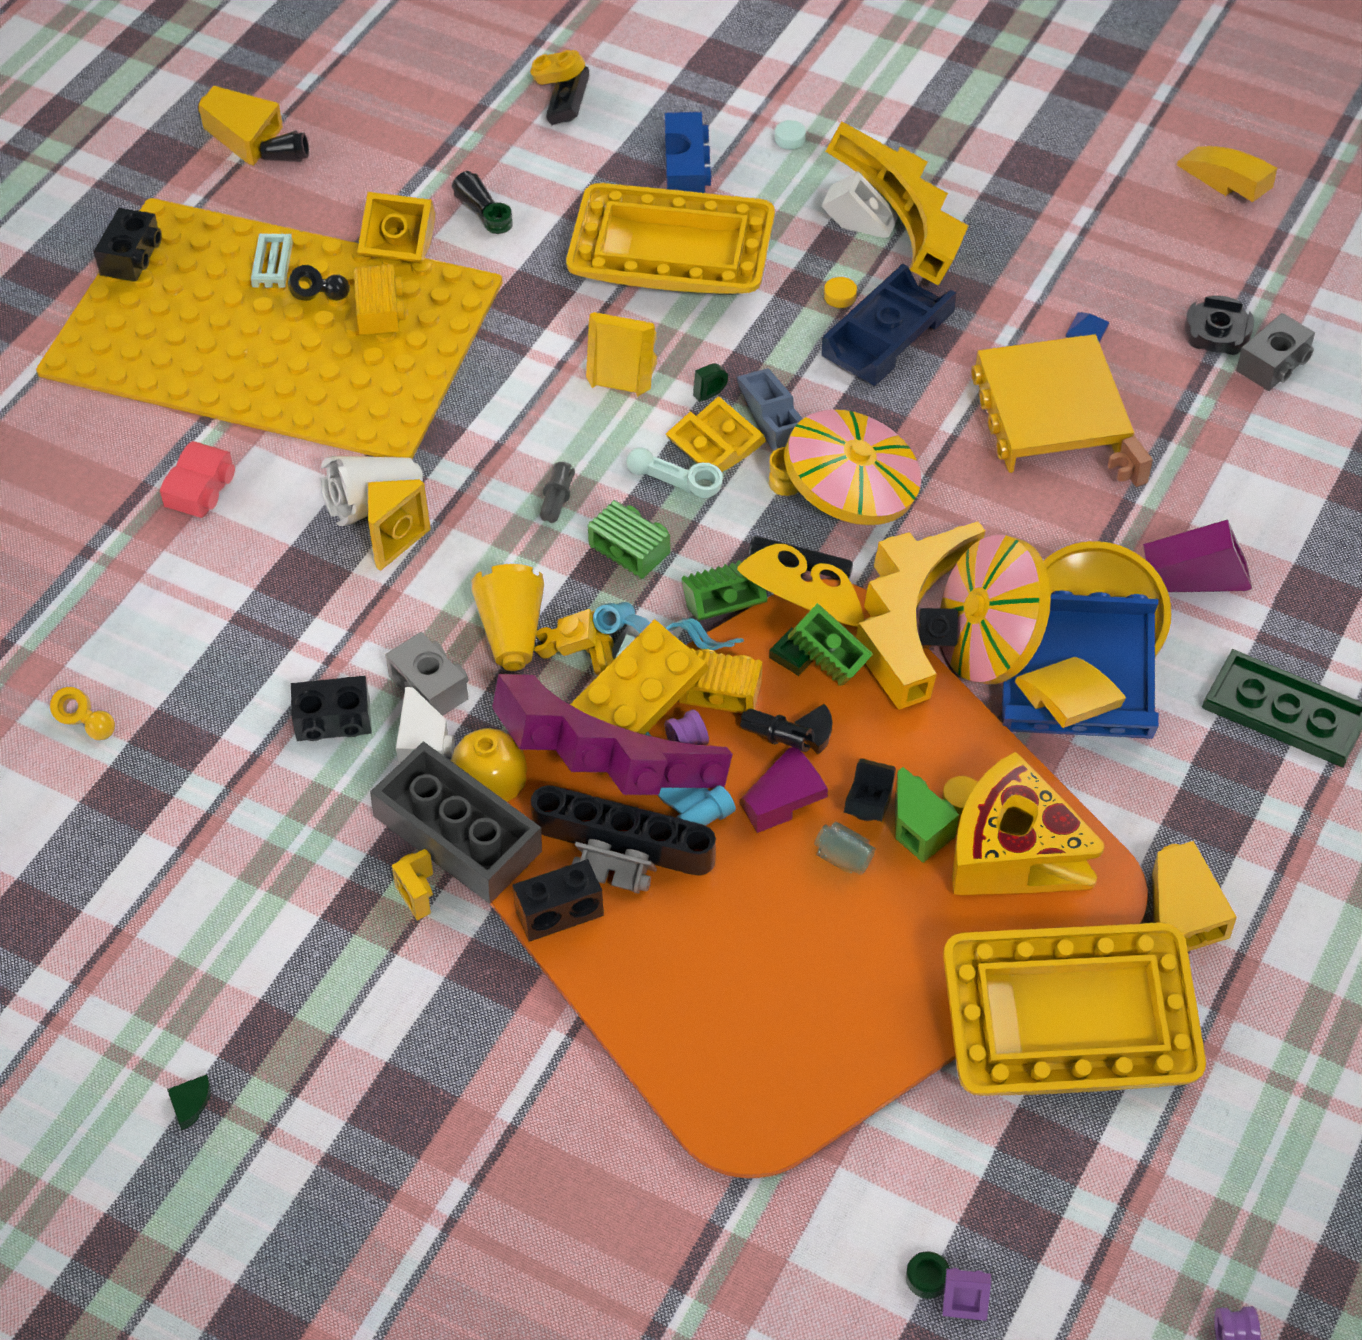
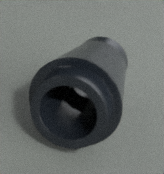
M295 130L267 141H262V157L264 160L301 162L303 158L309 157L307 136L304 132L298 133Z
M464 171L454 179L452 183L454 196L484 217L483 211L485 207L495 202L479 175L471 171Z

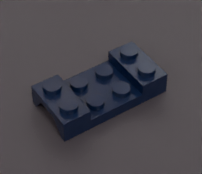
M902 263L822 337V356L876 386L895 368L896 358L928 327L934 330L938 328L955 311L956 292L949 290L938 297L918 286L909 267Z

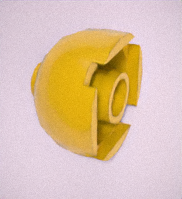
M491 728L475 730L464 736L453 750L451 762L506 802L515 798L524 788L527 773L524 752L518 748L509 734L499 729Z

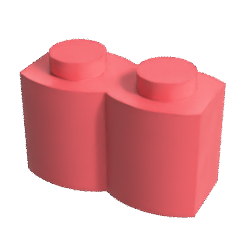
M191 441L182 451L177 465L170 470L161 485L160 494L164 507L200 518L204 517L209 509H214L219 499V492L226 484L232 481L235 474V466L232 463L230 452Z

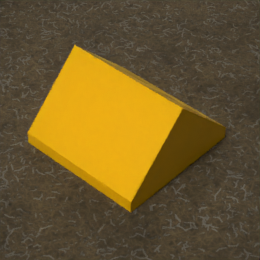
M420 479L368 482V524L375 566L380 571L431 530L425 484Z

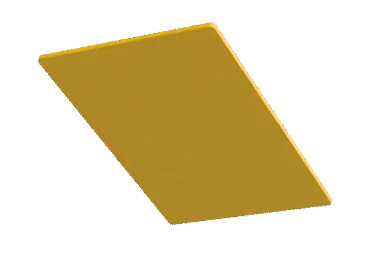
M149 198L139 211L155 214L158 228L162 231V239L159 247H155L150 256L147 269H143L137 282L101 276L98 273L38 364L36 371L41 378L374 457H406L413 459L499 292L503 280L502 276L497 273L424 258L422 263L358 255V243ZM259 234H292L293 245L285 288H278V283H273L272 288H265V283H260L259 288L252 287L251 275ZM267 242L262 273L267 272L272 242ZM280 242L275 274H278L283 242ZM383 264L385 266L391 264L394 266L395 277H402L403 296L397 297V300H403L405 320H399L400 332L359 335L356 316L354 269L356 267L361 269L363 266L368 268L369 266L375 267L378 265L381 267ZM310 265L320 272L322 279H327L334 274L344 276L349 282L350 290L348 295L342 300H331L324 292H319L314 299L303 301L295 298L290 293L288 280L296 267ZM306 281L299 282L301 288H310Z

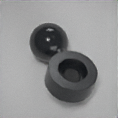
M310 265L296 267L288 280L290 293L295 298L303 301L314 299L319 292H324L331 300H342L348 295L350 290L349 282L344 276L334 274L327 279H322L320 272ZM306 281L310 288H301L299 282Z

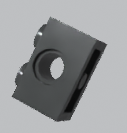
M1281 313L1241 348L1236 371L1267 391H1270L1279 382L1284 383L1287 381L1298 365H1305L1314 352L1312 343L1315 332L1286 314Z

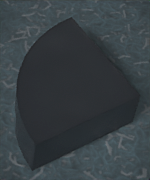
M822 704L794 723L814 730L813 744L808 741L805 742L817 754L827 747L833 724L829 709L825 704Z

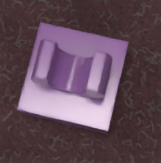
M959 1268L946 1269L942 1316L987 1321L991 1273H983L980 1270H976V1272L959 1270Z

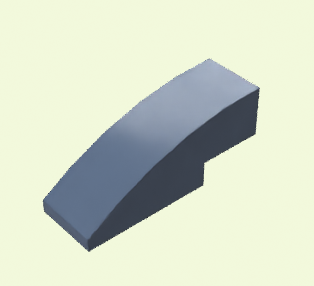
M769 368L738 376L737 381L743 397L766 441L773 451L785 447L792 430L803 419L794 409L793 396Z

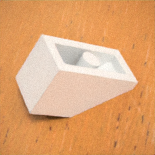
M859 171L831 185L821 205L841 228L882 238H887L891 235L899 216Z
M405 687L396 744L398 764L423 741L444 757L452 758L455 739L454 735H448L446 719L413 687Z

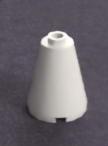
M332 456L325 458L321 463V469L327 468V477L321 478L324 501L331 517L338 515L340 521L336 523L339 526L351 525L368 516V482L415 479L423 481L422 470L419 464L406 457Z

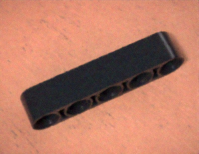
M547 785L540 787L531 796L532 820L541 827V834L574 844L576 842L588 844L589 839H594L610 844V851L625 854L626 849L640 851L648 854V861H651L654 865L691 875H705L712 871L715 866L716 837L714 832L705 825L556 786ZM694 849H703L702 851H694Z

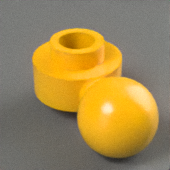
M64 687L53 695L50 702V710L57 721L66 725L85 724L86 733L94 740H105L113 734L115 730L114 718L105 711L92 712L90 699L82 690L74 687ZM72 700H76L78 709L70 714L67 711V704Z

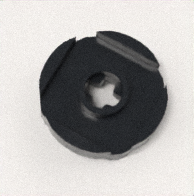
M1218 295L1205 297L1203 303L1196 305L1195 302L1188 309L1185 321V331L1189 336L1188 342L1196 349L1225 352L1229 355L1238 354L1241 352L1242 346L1251 338L1254 317L1250 311L1248 315L1242 309L1243 304L1236 299ZM1216 322H1222L1223 326H1217L1215 324Z

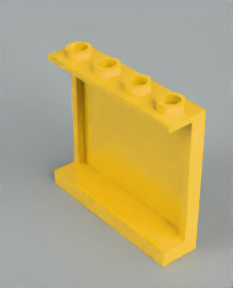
M1096 334L977 351L976 365L971 367L972 381L974 385H979L981 407L983 410L987 409L989 414V431L991 435L996 434L998 457L1000 460H1005L1009 473L1014 472L1017 457L1109 444L1112 445L1114 453L1121 451L1122 441L1134 436V430Z

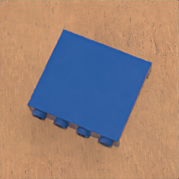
M1064 590L1052 592L1047 627L1037 651L1029 663L1017 675L1003 682V726H1006L1011 732L1153 739L1159 727V712H1155V611L1158 606V599H1148L1147 596L1142 594H1132L1125 598L1111 597L1103 592L1091 593L1088 596L1073 595L1072 592ZM1072 657H1077L1100 670L1120 689L1126 699L1120 708L1062 728L1046 706L1035 709L1014 681L1020 675Z

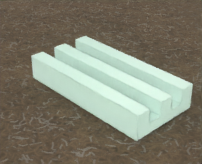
M259 234L251 275L252 287L259 288L260 283H265V288H272L273 283H278V288H285L293 245L292 234ZM267 242H272L267 272L262 273ZM280 242H283L278 274H275Z

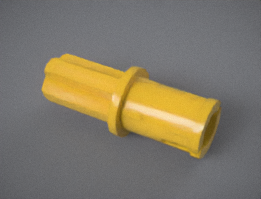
M596 629V646L585 650L590 654L594 673L598 676L614 660L612 653L614 642L609 634L601 633Z

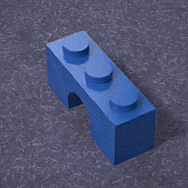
M702 112L665 113L667 189L705 193V186H711V167H705V165H710V145H704L709 144V124L703 125Z

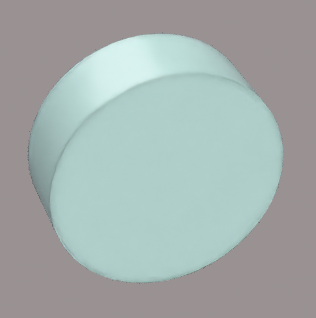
M787 120L775 127V142L781 148L797 149L805 143L806 128L802 123Z

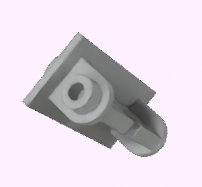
M589 839L588 844L575 843V846L582 852L581 858L575 856L572 864L588 859L599 883L605 884L608 872L611 870L615 871L612 886L638 894L641 890L648 891L651 876L646 875L647 870L653 872L657 870L655 865L648 861V854L632 849H626L625 854L610 851V844L594 839Z

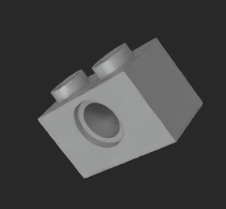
M422 632L385 654L388 674L395 684L404 693L405 687H413L442 716L468 700L466 683L469 679L465 670L458 663L453 664L446 657L441 645L437 641L431 642Z

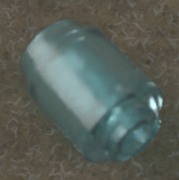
M837 821L831 827L825 824L814 843L815 846L819 847L817 856L849 874L855 872L862 875L869 866L876 851V848L869 844V839Z

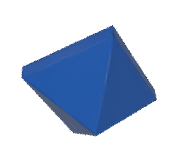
M1078 312L1066 333V337L1072 338L1096 334L1100 343L1109 326V322L1091 313Z

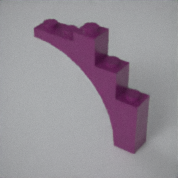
M498 674L492 709L520 750H556L571 772H607L623 795H659L661 788H715L718 785L725 788L733 755L727 747L695 745L636 733L588 715L564 702L549 691L535 675Z

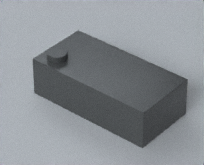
M424 741L370 791L373 816L417 850L427 849L433 862L489 904L542 852V835L539 825Z

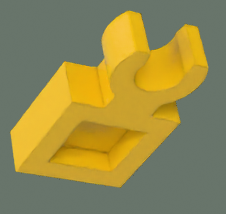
M587 609L558 619L557 628L555 629L544 627L537 630L536 637L543 644L534 647V651L541 658L546 659L552 657L558 651L563 656L596 646V627L593 623L594 613Z

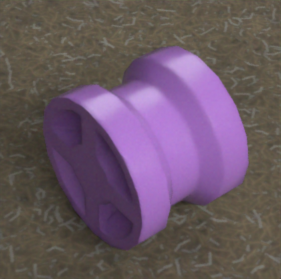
M694 709L686 712L681 719L671 718L664 723L669 741L695 745H707L709 743L706 726L699 713Z
M1254 1306L1242 1307L1237 1312H1232L1228 1308H1216L1214 1316L1216 1340H1261L1259 1318Z

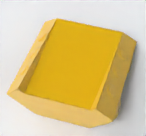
M596 312L589 314L586 378L592 388L597 385L636 393L637 397L651 389L652 375L657 365V356L653 352L657 339L654 323Z

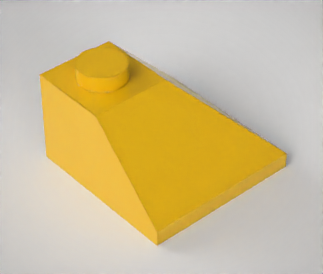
M367 192L357 254L422 263L431 245L436 217L432 200Z

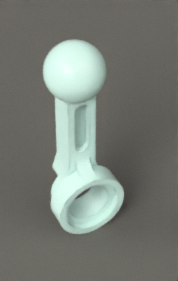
M642 447L631 450L627 456V467L632 473L636 475L647 474L679 487L688 494L692 492L697 497L709 498L721 489L723 474L717 466L711 463H698L692 466L690 470H686L654 457L648 449ZM699 479H707L711 481L713 485L704 487L697 484L696 481H698Z

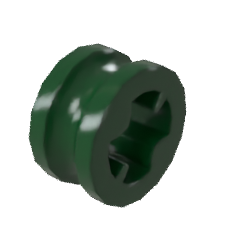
M492 203L485 207L483 215L487 231L494 234H503L512 228V209L507 204Z

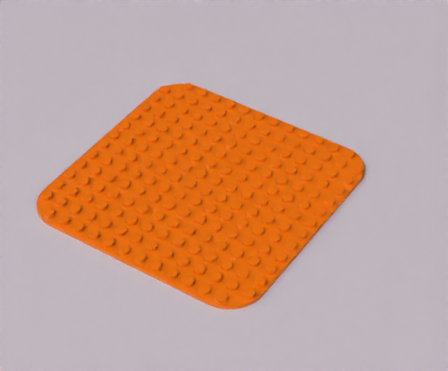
M821 579L826 585L831 587H837L841 583L839 580ZM852 584L859 599L864 620L871 617L864 607L867 590ZM775 594L769 596L767 602L752 606L707 632V635L716 642H726L735 638L744 639L743 642L735 643L732 647H722L713 650L717 654L722 653L725 656L730 654L732 657L746 655L754 660L759 659L762 661V683L755 710L774 717L780 714L785 716L787 721L795 723V721L822 704L827 706L833 721L832 733L827 747L819 754L811 747L807 752H802L828 788L827 798L793 810L792 820L757 833L742 808L740 799L791 746L780 742L775 745L771 744L768 738L742 729L740 726L741 713L682 704L678 700L648 731L652 737L668 740L664 725L665 721L671 718L681 719L686 712L694 709L701 716L708 732L709 743L706 746L727 747L733 754L725 789L732 797L736 811L722 820L717 818L706 825L714 832L716 837V862L712 871L698 876L655 865L657 868L656 872L649 870L646 872V875L651 876L648 891L641 890L638 894L612 886L615 871L609 870L605 884L599 883L603 893L604 916L529 942L515 910L513 884L571 865L575 856L580 858L582 856V852L574 843L542 835V852L490 903L687 1153L709 1169L738 1178L769 1177L796 1167L956 1059L943 960L944 947L948 939L953 935L964 932L1141 924L1148 901V889L1144 873L1131 852L1006 726H1003V723L929 648H923V651L936 672L931 699L900 710L895 706L866 664L848 682L841 686H838L837 680L832 681V675L827 676V671L821 670V665H816L815 660L798 676L770 659L769 650L791 627L795 628L808 614L809 610ZM840 623L856 637L858 627ZM694 641L686 644L688 648H693L695 651L702 650L696 646ZM523 750L527 764L526 783L520 793L507 802L532 820L531 796L538 788L549 785L675 818L680 815L674 808L666 805L658 795H623L608 773L602 776L599 772H571L556 750ZM1016 752L1103 841L1104 850L1102 855L1098 858L1087 860L1097 875L1096 885L1089 890L980 895L953 894L952 872L957 835L924 863L895 839V792L898 770L904 767L913 776L921 777L929 789L943 800L944 786L951 778L967 776L978 782L996 763ZM859 759L879 762L896 768L891 800L882 822L876 820L864 821L858 819L855 815L844 813L846 798L854 782ZM959 815L958 827H959L961 815ZM694 849V851H702V850H703V849Z

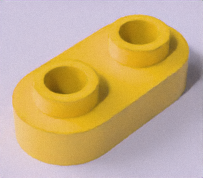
M564 50L560 53L549 55L542 54L533 61L530 73L539 85L567 81L581 73L585 67V60L577 50Z

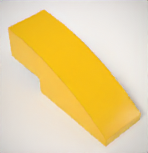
M1198 146L1177 162L1178 167L1224 196L1235 191L1251 202L1256 201L1273 188L1277 173V167L1260 158L1242 151L1217 146Z

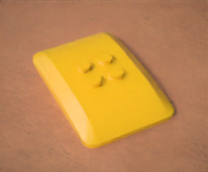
M595 183L588 186L583 194L566 257L567 269L570 273L577 276L636 287L698 293H751L756 291L762 283L775 218V207L771 202L758 198Z
M1170 923L964 932L953 935L948 939L944 947L943 960L958 1078L963 1088L973 1095L1061 1094L1185 1085L1196 1082L1206 1069V1057L1187 943L1181 930Z

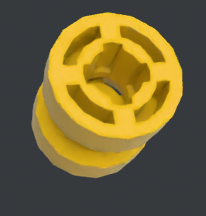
M785 447L774 450L770 455L769 486L773 492L781 496L795 495L799 491L787 473L784 461Z

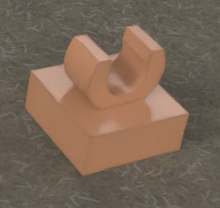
M1132 436L1122 441L1120 452L1110 455L1108 468L1112 469L1120 466L1117 480L1127 481L1130 479L1135 487L1148 483L1153 459L1138 439Z

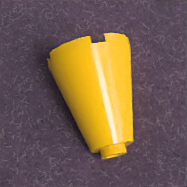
M501 564L492 566V573L482 576V571L478 572L471 580V590L495 662L505 670L518 671L532 661L544 591V580L541 572H539V575L533 574V567Z

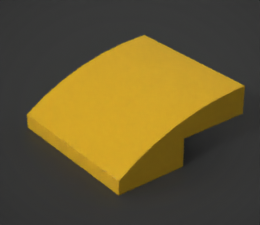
M719 396L697 416L690 411L666 433L667 438L697 464L711 463L717 466L721 472L742 461L766 442L763 433Z
M1072 657L1020 675L1014 681L1035 709L1046 706L1062 728L1120 708L1126 699L1125 695L1107 676L1093 665L1077 657Z

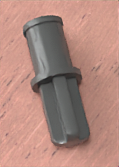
M557 462L553 466L550 481L543 488L545 498L539 515L543 521L548 520L550 523L558 521L563 503L567 502L570 498L569 487L575 475V469H570L572 465L567 462Z

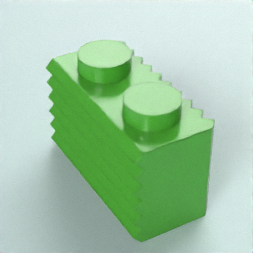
M613 500L606 509H603L602 513H599L588 524L590 547L600 551L602 555L605 554L607 558H611L613 562L616 561L618 565H622L624 569L627 568L634 575H638L640 579L649 574L671 553L668 530L658 522L651 523L643 518L639 511L631 505L625 507L616 500Z
M740 560L736 564L731 562L730 566L725 564L723 568L718 566L716 570L711 567L709 571L704 569L703 573L698 571L696 575L692 573L689 577L684 575L681 579L686 606L698 621L767 602L766 589L740 574L737 570L738 566L742 563Z
M818 603L788 634V640H793L794 645H799V650H804L805 655H810V660H815L816 665H821V670H826L827 676L832 675V681L837 680L838 686L848 682L873 655L867 647Z

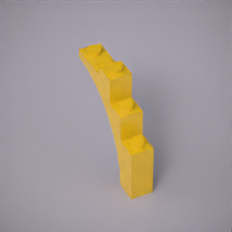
M841 121L825 152L843 162L855 172L859 171L885 197L899 215L911 240L913 258L910 271L939 286L956 256L969 225L943 212L941 208L948 193L920 178L928 161L902 147L895 151Z
M979 521L965 526H958L953 530L935 536H927L919 541H916L912 534L907 532L878 542L874 568L880 577L869 581L864 604L871 617L859 622L856 638L873 653L865 664L898 710L931 699L936 672L926 657L917 632L916 610L924 594L944 574L952 570L962 555L973 544L984 538L986 530Z

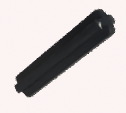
M753 536L749 545V555L751 556L767 546L786 544L804 555L807 561L806 571L811 572L815 565L825 563L839 568L848 578L852 574L853 562L849 559L760 536ZM789 551L778 553V559L783 565L794 568L799 565V560L793 553ZM822 570L820 572L821 575L840 579L833 571Z

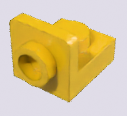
M423 849L417 853L407 854L398 862L392 864L395 887L416 920L431 914L429 897L433 896L432 889L426 879L433 875L431 855L427 849Z

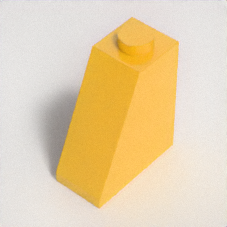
M213 85L198 104L203 128L252 166L262 156L261 142L276 137L283 128L279 103Z
M1190 841L1181 845L1176 843L1170 844L1161 851H1158L1152 871L1153 923H1170L1178 927L1184 934L1188 952L1229 939L1237 916L1195 842Z

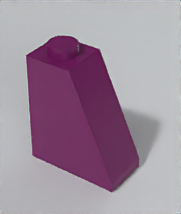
M1228 519L1143 544L1145 560L1158 572L1168 592H1222L1252 589L1247 560Z

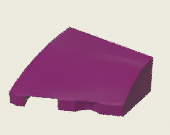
M790 747L742 796L740 804L754 829L759 833L792 820L793 810L827 798L828 788L807 757L799 749Z

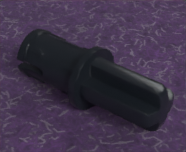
M751 708L741 715L740 726L742 729L768 738L771 744L775 745L780 742L797 748L802 752H807L811 747L805 744V741L813 744L814 730L812 728H806L789 722L783 715L779 714L774 717Z

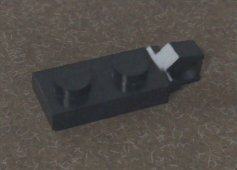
M586 65L576 77L567 81L556 82L546 113V119L551 126L561 122H570L578 116L589 80V68Z

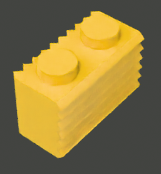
M383 264L381 267L378 265L375 267L369 266L368 268L363 266L361 269L356 267L354 269L359 335L400 332L399 320H405L403 300H397V297L403 296L402 277H395L394 266L391 264L388 266Z
M691 648L694 653L707 663L709 670L679 699V703L741 714L750 708L755 710L762 683L761 660H754L746 655L732 657L730 654L726 656L722 653L717 654L710 649L695 651Z

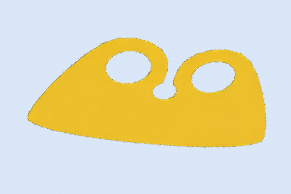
M786 544L767 546L749 556L737 568L740 574L753 583L809 611L818 603L840 623L858 627L859 622L864 621L859 599L848 576L833 565L819 563L811 570L812 582H805L801 578V574L806 572L807 561L804 555L792 546ZM781 551L793 553L798 558L799 565L795 568L786 567L779 561L778 553ZM822 570L833 571L839 576L841 580L840 585L837 587L826 585L820 579V572Z

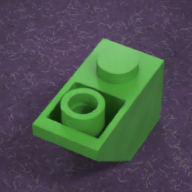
M902 767L897 773L895 792V839L924 863L956 837L959 814L949 801L942 800L933 793L921 777L913 776Z

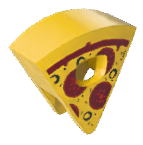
M1014 752L1000 760L983 775L966 801L958 827L953 861V894H1013L1092 889L1096 885L1097 875L1087 860L1100 857L1104 850V843L1056 791L1020 755Z

